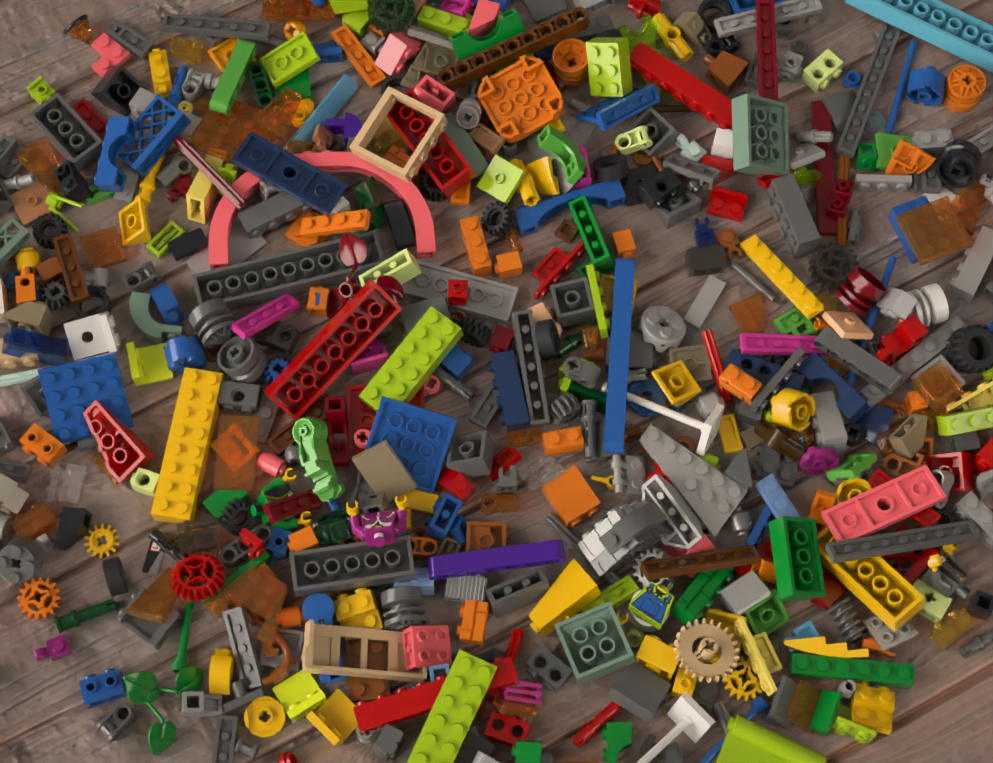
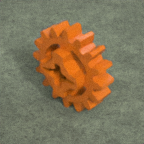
M39 577L38 581L31 578V584L25 582L26 588L19 589L22 596H17V599L21 601L18 607L22 609L21 612L24 615L28 614V618L31 620L34 616L37 621H40L41 616L47 620L49 613L54 616L53 610L60 609L57 602L62 601V598L58 596L61 594V591L56 589L58 585L55 582L51 584L49 578L45 582L42 577ZM40 587H46L48 589L42 590ZM30 607H31V608H35V607H36V608L39 609V611L31 610Z

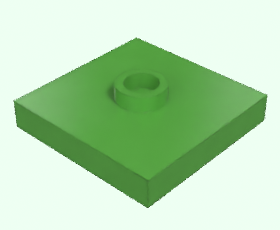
M878 132L875 135L877 151L876 169L886 170L901 138L912 144V137Z

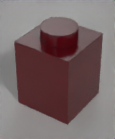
M497 324L489 343V351L492 354L510 351L515 338L513 329Z

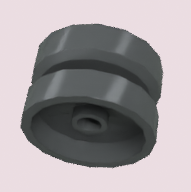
M234 336L227 340L220 348L217 362L219 367L233 381L249 384L257 380L264 373L267 366V356L251 338L244 340L240 336Z

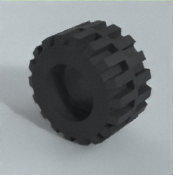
M970 325L958 328L957 331L952 333V336L947 340L950 343L946 344V349H948L946 355L947 357L950 356L948 361L950 364H954V369H960L959 372L973 374L985 372V370L992 368L993 331L989 332L990 328L983 327V325ZM971 339L978 348V354L975 359L970 356L968 351V344Z

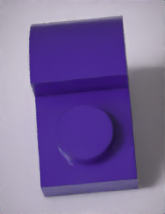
M345 112V119L338 117L326 119V128L333 134H344L345 147H347L348 138H355L362 128V123L354 114Z

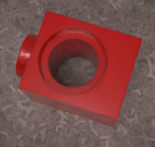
M449 279L448 305L467 306L468 280Z

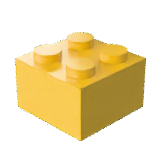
M646 635L637 652L635 661L662 679L670 682L679 663L675 659L679 654L673 651L676 646L661 642L662 640L655 635Z

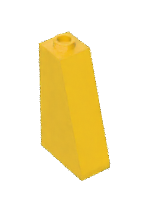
M575 559L570 561L528 615L532 621L530 624L531 628L536 634L540 632L544 638L555 630L554 624L566 620L567 615L571 618L601 595L596 583Z

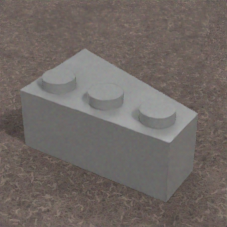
M833 391L810 394L814 398L816 405L815 414L811 416V424L818 448H835L838 459L844 460L848 435L840 411L836 406L837 403Z

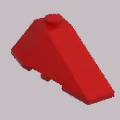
M95 400L83 412L89 429L99 445L97 446L99 452H102L106 461L105 466L119 483L130 478L134 472H137L138 467L144 468L155 457V454L99 400Z

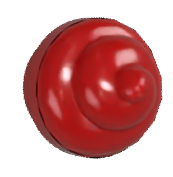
M284 752L280 755L277 763H298L294 753Z

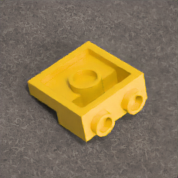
M366 587L355 590L356 594L337 596V601L333 602L337 620L341 623V626L385 629L373 590H367ZM345 637V640H346V641H351V640L357 639V638H346V637Z
M867 682L855 683L856 689L850 700V721L878 733L890 735L892 732V713L895 710V692L890 691L889 688L884 686L879 688L870 687Z

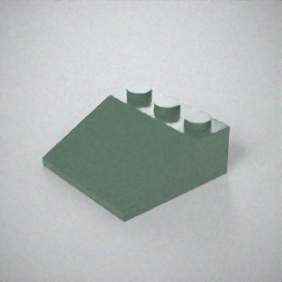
M610 601L554 624L579 686L636 662Z

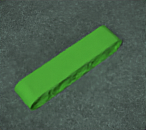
M238 39L211 97L210 110L226 115L230 113L247 76L248 65L253 62L256 56L257 43Z

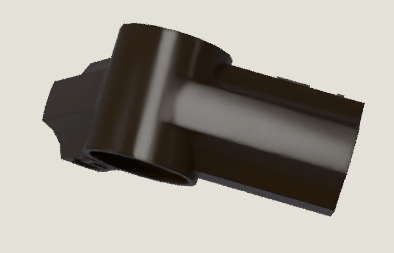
M764 418L757 420L754 424V432L772 450L781 452L795 462L801 459L805 448L800 443L789 438V435L773 426Z

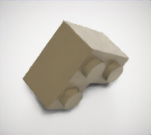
M0 473V512L6 515H17L28 498L29 493L17 487V482Z

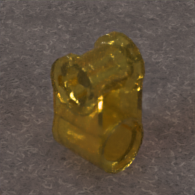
M179 37L170 40L169 48L173 59L192 64H201L202 51L205 50V44L200 41Z

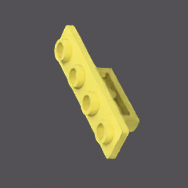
M993 381L990 383L983 382L973 393L968 391L961 396V400L957 402L953 400L945 406L946 410L943 415L953 413L958 409L964 411L993 405Z
M739 617L734 622V631L743 643V650L752 662V669L760 679L762 690L766 692L768 697L772 696L777 691V687L770 674L782 670L783 667L766 632L752 636L744 618Z

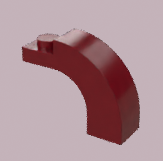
M344 396L324 397L329 452L334 467L350 466Z

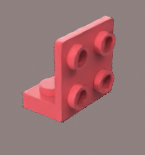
M447 625L410 626L402 631L406 671H414L420 667L449 663V666L452 665L449 627Z

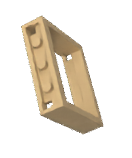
M388 86L349 148L355 156L409 183L412 177L417 175L421 163L426 161L430 149L437 144L438 137L441 132L445 131L444 127L448 121L445 114ZM396 100L435 119L404 168L365 149Z

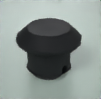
M772 355L770 361L771 363H779L783 366L787 361V357L785 355Z

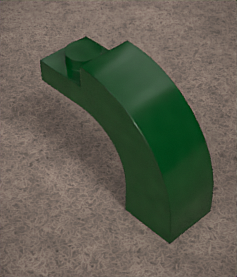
M370 176L350 187L357 200L359 210L368 209L371 212L369 229L352 231L350 234L369 232L377 229L382 222L383 200L374 176Z

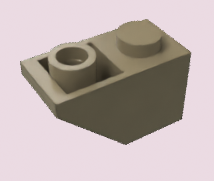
M682 12L673 23L675 27L680 29L683 39L702 51L706 50L709 40L714 38L697 12Z

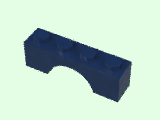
M813 352L798 368L799 371L814 386L821 383H832L838 386L839 400L836 406L855 423L871 408L867 403L869 399L861 391L857 393L853 390L855 388L854 384L848 379L844 381L840 377L842 373L835 366L831 369L827 365L829 361L822 354L818 356Z

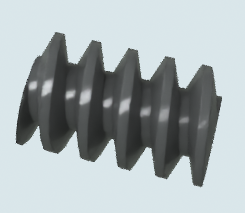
M850 597L835 603L829 611L830 615H835L833 621L839 622L836 627L843 629L840 633L841 636H847L844 640L846 643L855 642L868 634L862 633L866 626H858L862 619L854 618L858 612L850 611L854 605L846 604Z

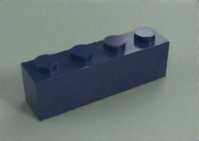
M514 350L491 354L488 368L489 372L494 374L492 386L494 391L497 390L499 396L496 397L497 407L502 410V415H500L501 425L506 427V432L529 428L530 420Z

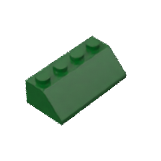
M781 516L769 522L778 599L780 601H801L825 597L815 518Z

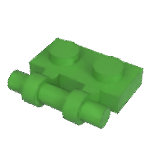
M794 307L773 321L780 333L785 335L815 336L820 331L815 330L814 324L811 322L815 319L816 315L808 319L797 307ZM805 326L807 330L799 333L797 329Z

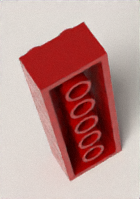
M412 88L403 93L423 103ZM397 100L387 114L388 119L413 153L435 120ZM441 132L437 144L430 149L428 157L422 165L448 198L475 178L477 174L447 134Z

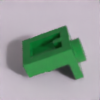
M859 142L856 148L857 170H875L877 161L875 143Z

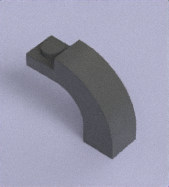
M649 503L620 519L598 539L608 553L613 555L638 535L656 529L667 518L656 503Z

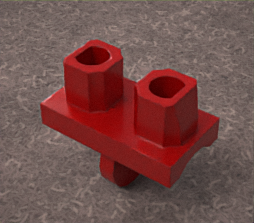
M630 0L627 9L635 12L637 19L643 16L651 20L660 12L661 1Z

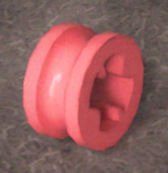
M431 375L423 384L424 391L428 394L437 393L440 389L438 377ZM429 381H433L434 388L427 387Z
M360 429L355 433V444L359 448H365L367 440L365 439V442L362 443L358 437L361 438V435H365L368 439L370 432L366 429Z

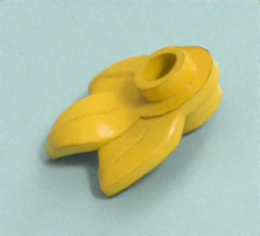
M307 98L302 99L299 103L289 101L286 106V112L291 116V122L297 128H300L314 111V102Z

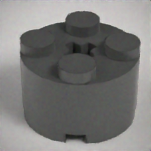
M18 537L13 539L0 551V573L13 584L27 581L42 567L44 556L42 548L36 541L30 538Z

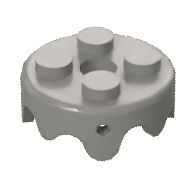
M657 305L651 306L643 312L636 326V331H642L643 341L654 344L656 351L661 353L671 346L674 348L679 346L686 334V325L677 312L666 306Z

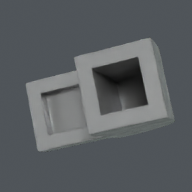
M204 691L182 692V716L201 718L222 715V695H204Z

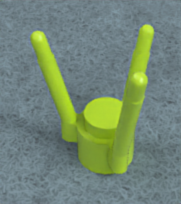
M51 191L45 201L49 205L48 210L58 214L66 224L76 232H79V229L56 208L60 209L64 202L80 208L85 206V203H77L59 193Z

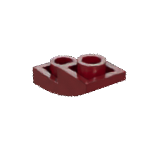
M837 178L832 190V197L826 209L827 215L845 218L855 188V182Z

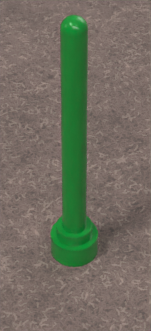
M186 599L178 656L175 662H172L171 671L174 673H178L181 669L188 666L185 657L194 600L189 603Z

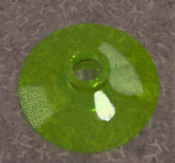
M806 166L799 167L793 172L798 184L811 183L821 178L819 171L809 170Z

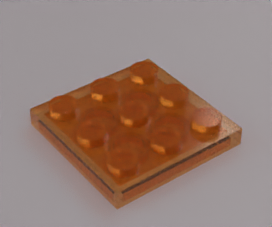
M948 196L896 216V220L921 266L971 247L973 244Z

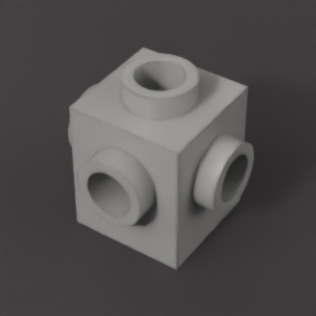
M787 50L784 58L778 60L777 77L793 83L795 78H799L802 73L803 67L801 65L804 57Z

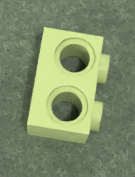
M827 49L803 70L801 80L817 93L820 89H825L833 77L836 79L842 73L841 68L844 62Z

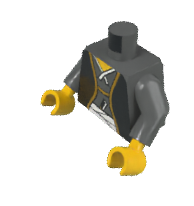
M958 543L944 545L943 549L947 554L944 553L941 557L939 554L931 556L928 561L930 569L921 579L947 598L955 592L964 599L971 590L962 583L967 578V574L956 564V557L953 554V551L958 549Z

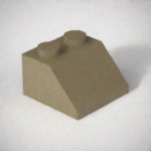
M27 301L3 314V318L11 331L29 336L37 335L38 338L44 340L48 339L55 321L47 305L41 301Z

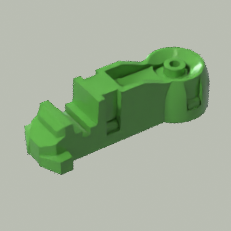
M309 416L301 418L294 424L292 435L299 445L301 465L306 469L304 475L306 478H311L313 482H316L315 488L312 490L313 493L317 494L320 501L332 502L343 494L345 487L344 484H339L328 449L326 442L328 436L327 425L320 418Z

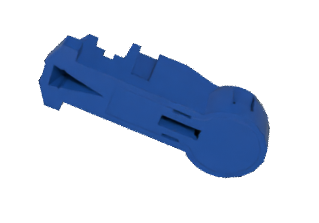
M314 593L305 599L302 613L307 622L312 619L314 624L333 625L332 619L335 614V607L332 599L326 594ZM341 654L339 659V667H343ZM319 675L320 682L330 684L343 681L348 677L341 675Z

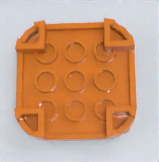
M526 55L520 56L518 62L489 78L486 75L481 79L482 83L477 92L479 100L498 134L508 143L526 138L556 121L565 112L563 97L540 58L527 57Z

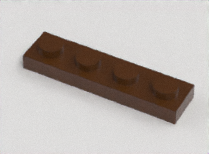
M71 232L53 238L72 305L91 300Z
M325 394L312 404L296 421L292 420L266 440L278 457L285 453L286 448L290 444L294 446L297 443L293 438L292 430L294 424L299 419L309 416L326 421L324 397H329L328 394Z

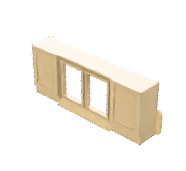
M312 619L305 624L302 673L419 683L427 679V667L406 671L402 632L314 624ZM340 637L361 639L360 669L339 667ZM368 640L388 641L387 671L367 669Z

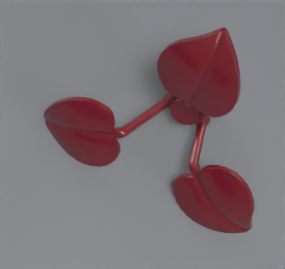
M347 232L341 237L339 254L345 265L351 266L354 264V267L349 276L346 277V281L341 283L339 288L333 289L329 294L327 317L332 319L353 298L351 296L362 288L359 287V283L351 278L358 267V263L364 262L368 255V249L364 241ZM389 275L378 277L377 285L397 304L404 300V290L397 279Z

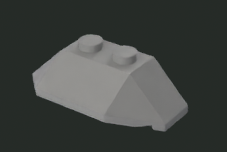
M655 474L641 486L642 501L647 500L649 503H656L667 518L663 523L669 532L661 539L664 545L690 549L704 538L699 519L674 486L658 474Z

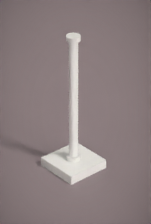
M606 381L604 382V384H603V386H602L601 392H603V393H606V392H607V382H606ZM627 392L626 399L700 429L702 433L696 453L704 456L717 436L725 407L717 403L706 421L701 422Z
M685 692L667 713L677 725L636 763H649L682 731L696 744L715 723V720Z

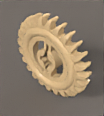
M706 618L702 619L701 624H699L698 619H695L693 625L689 621L686 624L687 629L685 626H682L680 629L681 633L678 632L676 634L677 639L674 641L676 647L673 651L679 655L675 659L681 661L680 668H686L685 674L692 673V679L698 676L700 682L704 678H706L708 683L712 681V678L715 682H719L720 677L726 679L727 674L731 675L733 669L737 667L738 664L734 662L738 661L740 656L735 654L739 653L740 648L736 649L733 647L737 645L738 640L731 641L734 633L727 635L728 627L721 630V622L715 627L714 619H711L709 624L706 623ZM704 638L697 647L696 652L693 654V643L697 639ZM718 649H720V658L716 663L704 664L698 661H710Z

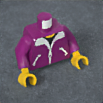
M398 495L395 497L396 505L399 508L398 511L388 510L359 514V516L357 515L358 502L355 501L354 508H350L347 502L346 510L351 515L350 523L353 534L359 539L364 540L366 546L383 547L385 544L394 543L397 536L406 529L407 511L405 509L409 505L406 495L403 502H399Z

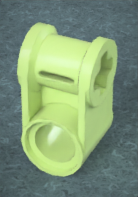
M645 125L620 134L615 140L617 148L624 155L652 146L653 142L649 139L648 127ZM629 141L626 147H621L623 142Z

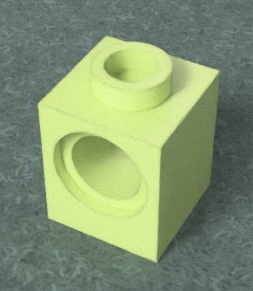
M138 467L137 472H134L131 476V486L134 491L155 497L160 474ZM144 479H150L147 485H141Z

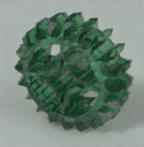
M413 0L369 1V7H367L368 18L371 25L375 26L377 31L381 30L383 34L387 31L389 34L393 31L398 33L400 29L405 31L406 25L411 26L410 21H414L416 5Z
M346 508L322 515L321 518H318L313 523V532L319 543L331 545L332 543L344 542V540L355 536L350 523L351 515L347 513ZM358 508V513H357L358 516H359V514H363V512H362V510H360V508Z

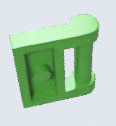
M876 453L851 454L844 463L827 472L828 479L834 482L839 478L855 479L859 477L862 471L871 468V465L878 460Z

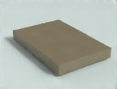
M387 440L352 457V461L373 491H385L388 502L395 499L397 495L399 497L417 488L416 482Z

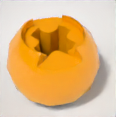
M299 20L289 21L284 27V35L288 40L302 31L306 32L305 25Z

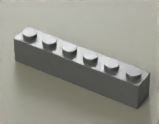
M532 309L513 311L511 318L522 389L530 420L529 428L548 426L550 419L535 334Z

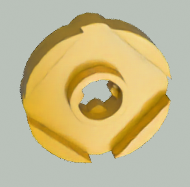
M262 696L253 700L246 708L244 721L246 727L254 736L270 738L282 731L286 721V713L279 701L269 696ZM263 712L271 715V718L265 723L259 719L263 716Z

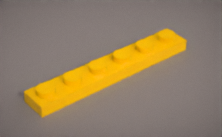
M756 234L740 243V248L808 319L824 310V305Z

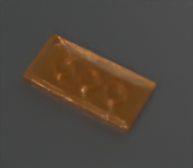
M220 415L214 491L240 490L253 493L259 416Z

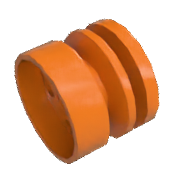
M575 38L559 42L552 54L554 71L558 81L571 87L585 83L589 78L586 43Z
M959 65L950 72L946 81L944 97L942 99L945 106L957 113H967L973 110L985 90V75L975 66Z

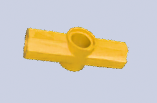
M658 13L650 20L651 25L663 39L664 46L671 49L680 62H686L693 56L694 52L682 38L680 29L673 26L664 13Z
M512 159L510 161L511 164L526 172L516 192L520 194L525 205L535 206L540 198L530 172H527L522 160Z

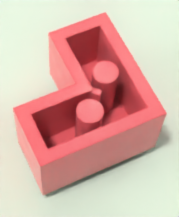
M408 30L390 33L374 63L390 76L401 74L405 69L404 64L407 59L416 58L422 49L421 47L424 42L407 35Z

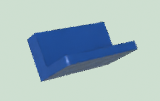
M336 42L313 44L321 58L315 64L343 62L342 46L339 47Z

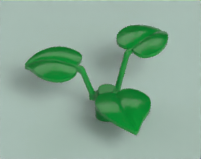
M187 666L181 669L175 679L177 687L175 689L155 686L157 682L156 676L149 671H136L123 676L129 700L134 704L145 702V705L149 706L160 720V723L157 722L151 726L148 733L149 747L154 755H159L173 743L176 736V727L170 721L165 722L151 702L158 699L159 691L178 692L180 699H182V692L199 691L203 681V671L200 667Z

